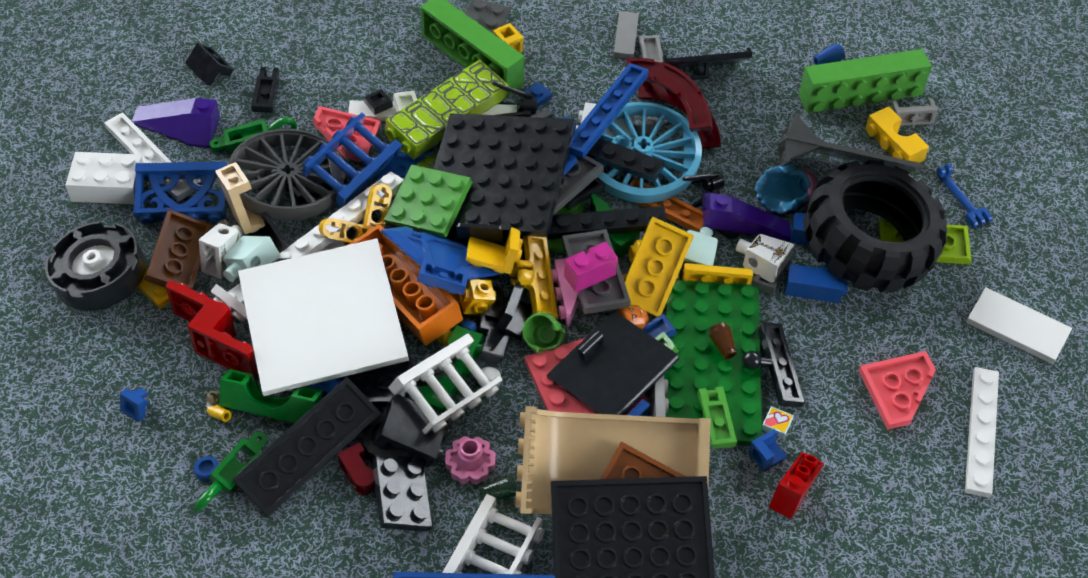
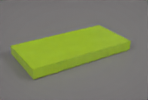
M879 219V240L904 242L899 231L885 219ZM947 224L946 244L942 248V253L936 262L970 265L972 260L968 226Z

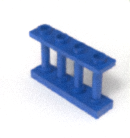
M363 112L357 117L353 116L350 118L343 130H337L328 144L324 142L319 147L318 153L313 157L309 156L302 164V176L306 178L313 171L336 191L337 198L335 204L339 208H342L358 195L399 156L402 144L396 139L390 145L388 143L384 144L365 128L363 122L366 115ZM357 131L380 151L379 155L376 158H371L348 138ZM343 145L365 163L366 168L362 171H356L334 151ZM328 158L351 177V182L348 185H342L319 165Z

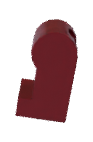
M359 442L337 453L338 464L354 490L360 495H368L376 488L374 471L365 465V450Z

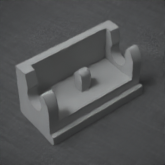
M928 98L929 104L924 106L899 107L896 100L891 101L892 106H889L902 119L901 125L934 124L938 112L933 98Z

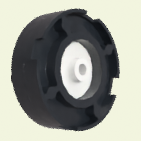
M101 221L91 222L69 231L53 245L55 252L50 260L46 259L45 272L56 294L64 304L77 310H104L132 295L144 277L146 259L131 230L116 222L115 226L103 225Z

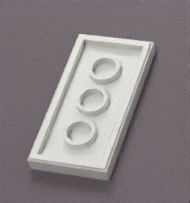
M985 287L966 323L1051 364H1054L1072 330L1071 327Z

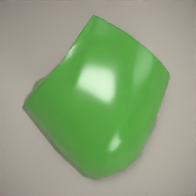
M542 311L536 312L527 318L522 329L523 338L531 350L537 354H541L544 350L556 349L563 343L566 335L561 323L551 313Z

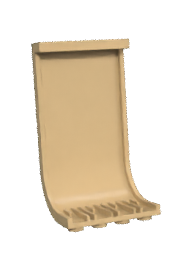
M526 406L525 412H520L519 428L525 429L524 439L519 438L518 454H523V465L517 466V481H522L521 492H516L515 508H520V513L552 514L551 481L601 479L620 442L635 448L687 477L707 476V484H709L711 418L692 419L571 413L540 410L534 406Z

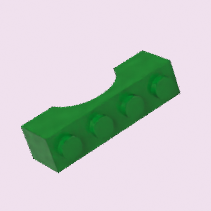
M456 325L447 341V346L469 333L474 340L468 347L469 355L476 361L483 347V334ZM456 357L452 359L455 364V370L464 381L467 376H472V373L461 359L458 360ZM448 375L437 379L455 403L457 394L461 395L460 391ZM422 386L420 393L432 409L439 413L447 411L431 387Z
M229 369L220 379L219 406L228 407L230 410L249 412L255 416L274 418L277 421L296 423L322 400L323 390L303 386L297 388L293 394L286 397L263 396L262 389L256 383L253 374Z

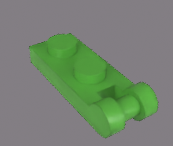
M723 386L715 387L714 390L698 389V400L701 404L703 417L711 418V450L736 447L737 439Z

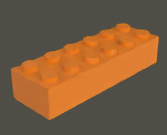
M378 224L348 245L378 239L398 318L424 346H427L463 320L459 304L445 289L435 286L428 287L418 282L420 266L382 234L381 230L384 228Z

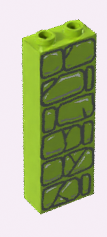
M479 59L386 119L385 134L389 140L394 141L396 139L402 144L401 150L414 160L443 139L450 113L482 115L506 99L507 91L493 86L492 82L495 81L506 86L508 84Z

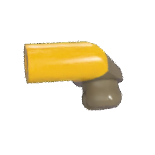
M217 391L209 392L206 396L208 414L223 422L229 421L232 414L229 410L224 409L223 406H219V393Z

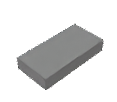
M659 35L639 36L642 58L653 59L660 63L663 62Z

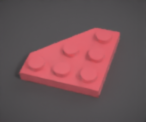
M319 106L314 116L313 125L330 142L337 130H343L350 118L353 116L357 117L358 115ZM365 117L363 126L377 137L381 121ZM357 131L348 138L366 154H370L373 145ZM343 145L337 148L344 158L362 162Z
M926 351L862 365L859 368V373L887 430L910 425L936 371Z

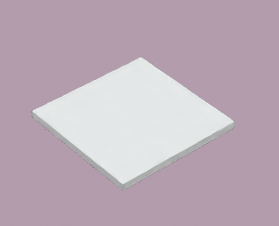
M377 238L238 271L263 396L409 361Z

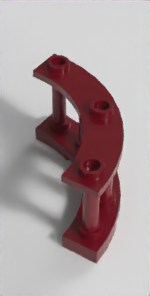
M627 58V66L629 63L649 69V76L638 89L639 99H655L676 106L688 116L689 129L691 132L697 131L702 149L721 147V137L716 120L699 87L688 75L668 63L663 64L649 58Z

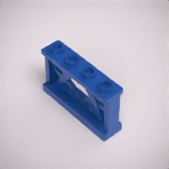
M226 161L136 163L133 214L137 221L142 223H152L153 220L164 221L168 209L197 220L207 219L211 222H219L221 219H227V201L221 185L220 192L211 189L215 179H218L215 171L227 166ZM180 179H185L188 186L198 192L180 205L169 198L165 192L175 188ZM201 179V181L198 182V184L202 185V187L195 185L193 183V180ZM145 180H150L152 190L144 192ZM164 180H172L169 185L164 186L166 185L163 182ZM208 193L215 195L219 199L216 207H204L206 202L213 204L211 198L207 196ZM156 194L157 197L152 198L149 204L157 203V208H145L144 201L149 196Z

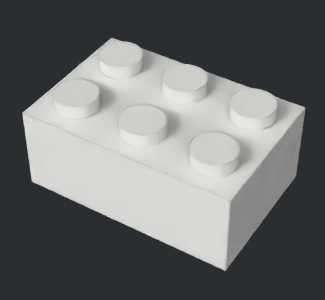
M75 152L65 184L71 202L134 204L136 163H143L142 156L140 154Z

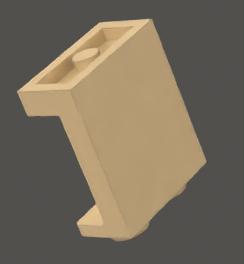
M235 162L216 170L215 173L230 211L243 233L246 235L264 227L265 223L261 216L250 212L243 206L239 194L252 188L238 164Z

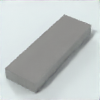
M619 11L614 58H634L639 13Z

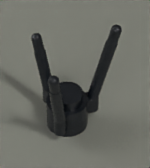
M495 81L492 82L493 86L524 97L519 98L518 103H498L501 105H517L518 111L522 112L497 114V116L530 117L531 114L535 115L537 98H532L533 94L519 91Z
M720 172L682 178L683 181H692L691 184L702 182V186L706 191L709 190L710 193L720 194L719 189L725 185L724 177ZM702 198L696 201L691 206L696 208L699 205H701Z

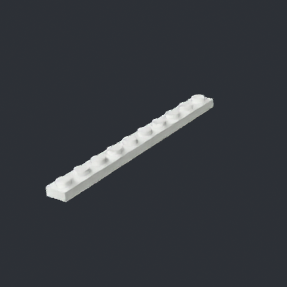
M390 171L373 185H388L391 188L393 197L397 194L403 179ZM373 185L328 218L340 219L356 224L364 219L369 191ZM377 191V195L384 197V193ZM374 203V206H381V205H382V204H379V203ZM331 224L326 225L329 233L340 232L341 228L332 227ZM317 225L282 251L278 258H295L320 252L334 240L322 237L319 233V225ZM239 283L228 293L244 304L241 284Z

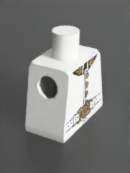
M217 224L199 239L201 272L219 279L223 278V272L228 268L223 261V257L243 235V231L239 226L233 225L229 227L224 224Z
M759 234L752 243L740 239L736 246V251L745 255L744 268L753 269L754 274H759L761 278L773 283L789 264L794 244Z

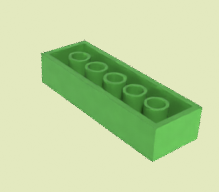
M429 0L420 6L422 36L465 68L480 59L503 79L509 87L518 90L524 86L525 56L521 52L516 51L505 41H502L491 31L481 26L476 20L467 16L462 10L457 9L448 0ZM507 91L506 98L513 93Z
M918 49L806 66L799 98L806 113L840 109L848 106H860L867 103H879L887 100H898L906 97H917L923 95L932 65L924 50Z

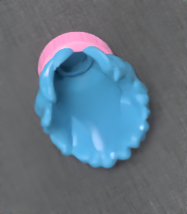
M791 164L772 167L765 170V173L756 182V198L760 200V204L767 211L771 210L772 213L777 212L778 214L788 213L810 200L817 186V180L809 170L796 168Z

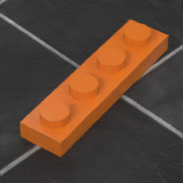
M634 178L628 186L639 188L640 180ZM643 182V188H654ZM675 197L660 202L636 203L644 208L665 206L666 219L688 230L699 232L703 227V211Z

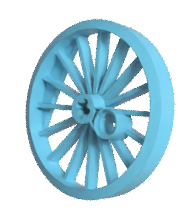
M647 102L627 103L614 120L623 118L632 138L614 122L609 125V128L617 136L612 137L603 133L600 138L664 161L665 166L682 172V176L677 179L664 167L661 174L671 183L661 186L657 178L654 188H643L642 178H640L639 188L628 186L627 184L632 177L629 173L622 183L617 182L612 178L622 171L615 168L607 174L602 172L597 178L605 184L604 190L622 200L635 203H653L670 199L681 193L691 184L692 181H683V177L693 176L697 173L702 157V145L697 131H690L689 121L685 117L668 107ZM631 115H642V136L638 137L629 118ZM646 115L660 118L649 137L645 136ZM664 120L675 125L653 141ZM678 131H682V139L663 143ZM683 146V151H671V150H670V149H674V148ZM668 158L683 159V164L670 160Z

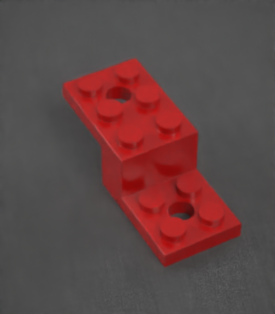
M170 280L165 288L173 314L190 322L187 327L194 352L227 369L253 374L256 379L259 374L254 349L249 343L234 339L236 331L230 307L224 302H217L209 298L205 293H198L190 289L184 283L179 284Z

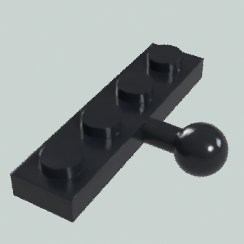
M761 322L757 328L765 357H760L755 351H748L742 357V364L748 370H755L759 366L768 367L778 404L780 406L800 408L804 404V399L783 326L777 323Z

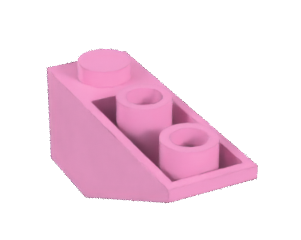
M564 258L555 259L554 269H551L553 283L557 285L554 288L555 299L561 303V306L558 307L560 320L564 319L567 328L570 327L580 299L578 292L575 293L564 277L566 259Z

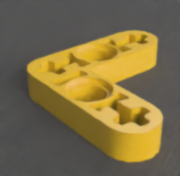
M376 184L370 188L363 225L335 218H326L319 224V233L324 238L350 244L378 224L384 228L386 225L384 219L389 211L392 198L391 188L386 184ZM377 191L384 193V197L377 195ZM374 203L383 204V207L374 206ZM374 210H378L381 214V219L378 222H374L371 218ZM331 224L332 227L341 228L340 232L329 233L326 225ZM349 227H353L356 230V236L352 240L346 236V231Z

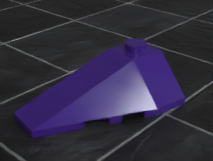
M192 98L138 106L132 122L146 130L165 134L167 138L178 139L188 146L210 148V141L214 137L220 113L217 100Z
M703 192V227L755 236L763 234L776 239L790 241L791 234L788 221L732 196Z

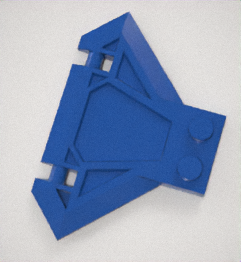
M407 226L381 230L382 234L420 266L417 281L425 286H435L445 289L452 294L458 293L463 295L467 280L506 274L497 273L483 266L477 267L466 261L468 247L466 244L423 231L422 233L413 231V228Z

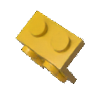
M511 227L505 246L470 237L466 261L477 267L490 268L497 273L511 274L514 263H519L522 255L523 239H520V231Z

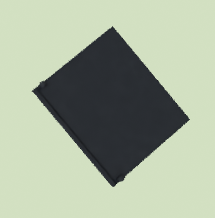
M747 48L746 52L667 58V55H663V62L661 63H668L678 69H683V72L688 76V68L704 67V75L689 76L692 80L709 79V66L736 64L752 58L753 52L751 48Z
M613 311L547 374V378L596 414L624 415L679 360V356L673 350Z

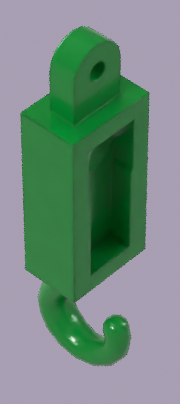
M281 117L268 127L265 119L225 129L223 130L224 136L210 141V147L214 152L228 149L229 154H231L242 142L256 134L276 130L284 124H289L291 126L289 129H297V123L290 117Z
M258 431L248 441L243 438L210 474L208 479L213 483L194 505L196 512L202 511L221 490L228 494L236 484L232 479L262 453L259 450L267 441L265 433ZM240 450H243L251 457L248 463L244 464L237 460L236 456Z

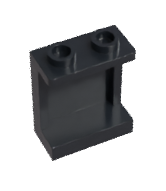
M396 394L387 403L373 445L383 448L389 443L425 459L423 466L429 467L434 461L438 462L443 452V448L440 447L441 442L446 439L449 427L446 425L436 433L432 430L424 434L422 430L430 421L413 400ZM435 411V413H436L438 416L442 414V413H439V412Z

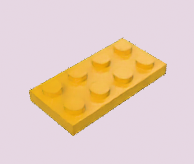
M655 217L650 219L624 281L631 300L630 306L638 305L654 318L662 314L694 235Z

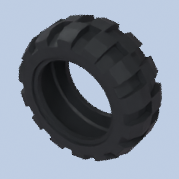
M857 160L844 163L828 172L818 182L805 208V217L803 219L806 241L810 242V251L817 262H824L828 266L827 272L838 280H841L843 277L853 282L852 287L865 291L870 290L872 287L878 288L880 293L895 292L902 287L905 289L922 280L927 272L931 271L942 253V248L946 244L947 221L945 220V211L939 199L932 198V190L921 179L919 181L914 180L909 176L910 172L898 166L890 168L884 166V162L868 160L864 164H860ZM863 210L881 216L899 231L904 242H887L864 233L854 225L845 211Z

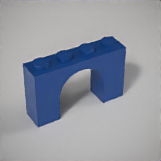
M795 212L790 243L809 245L810 243L806 241L804 213ZM790 264L786 277L785 295L840 303L842 295L846 296L848 282H844L843 277L841 280H838L827 272L828 266L814 268Z

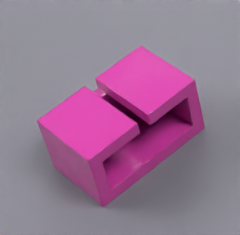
M603 242L589 248L587 254L582 251L566 258L564 277L576 293L615 276L618 257L607 242Z

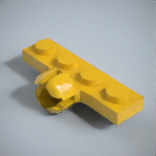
M523 236L525 260L514 263L509 276L518 278V280L510 278V282L513 286L515 283H519L529 290L533 314L540 311L547 312L557 319L558 314L547 237Z

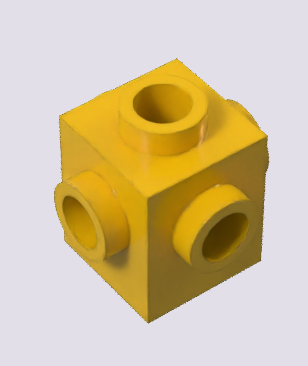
M478 278L469 280L466 283L464 294H459L463 314L478 315V313H484L489 310L496 300V293L493 290L491 280H481Z

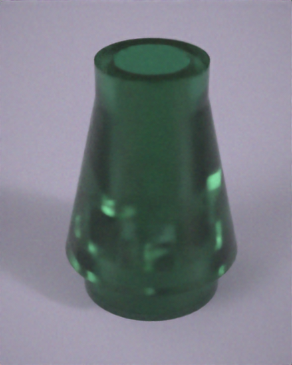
M507 475L479 486L482 501L486 494L495 497L496 500H512V497L516 496L517 492L514 477H507Z

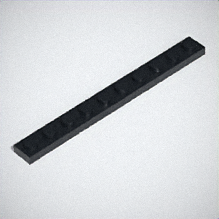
M665 206L553 215L547 239H557L566 235L607 229L608 234L646 231L652 217L666 222ZM450 230L446 239L457 242V231ZM503 234V243L507 242L509 235Z

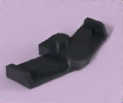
M492 286L496 293V300L488 311L478 313L477 333L486 335L479 360L490 364H497L504 360L511 334L496 328L506 299L502 288Z

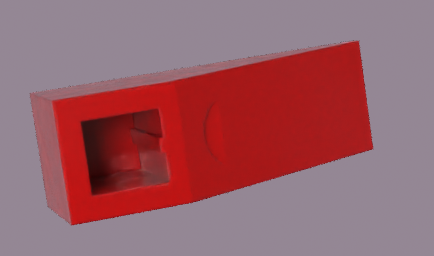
M802 452L779 482L768 508L792 519L824 463L815 456Z

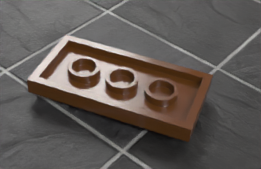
M168 209L144 280L164 288L170 280H173L179 284L184 283L192 289L201 262L199 239L210 231L212 225Z

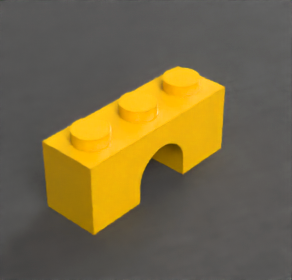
M889 106L869 115L865 129L868 135L873 137L883 150H886L892 157L917 163L925 160L929 146L916 133L910 136L897 134L902 119Z

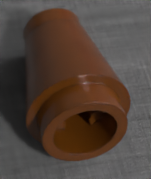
M725 322L713 325L709 329V338L725 360L736 356L737 352L731 327L727 326Z

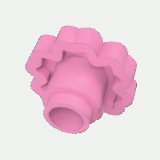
M464 436L460 440L453 441V449L446 451L445 467L451 471V478L456 481L458 480L461 484H466L469 480L473 484H479L481 481L488 479L489 472L495 470L496 453L490 450V443L480 437L470 439Z

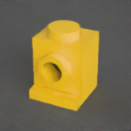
M511 23L493 30L495 36L505 41L516 51H523V36Z

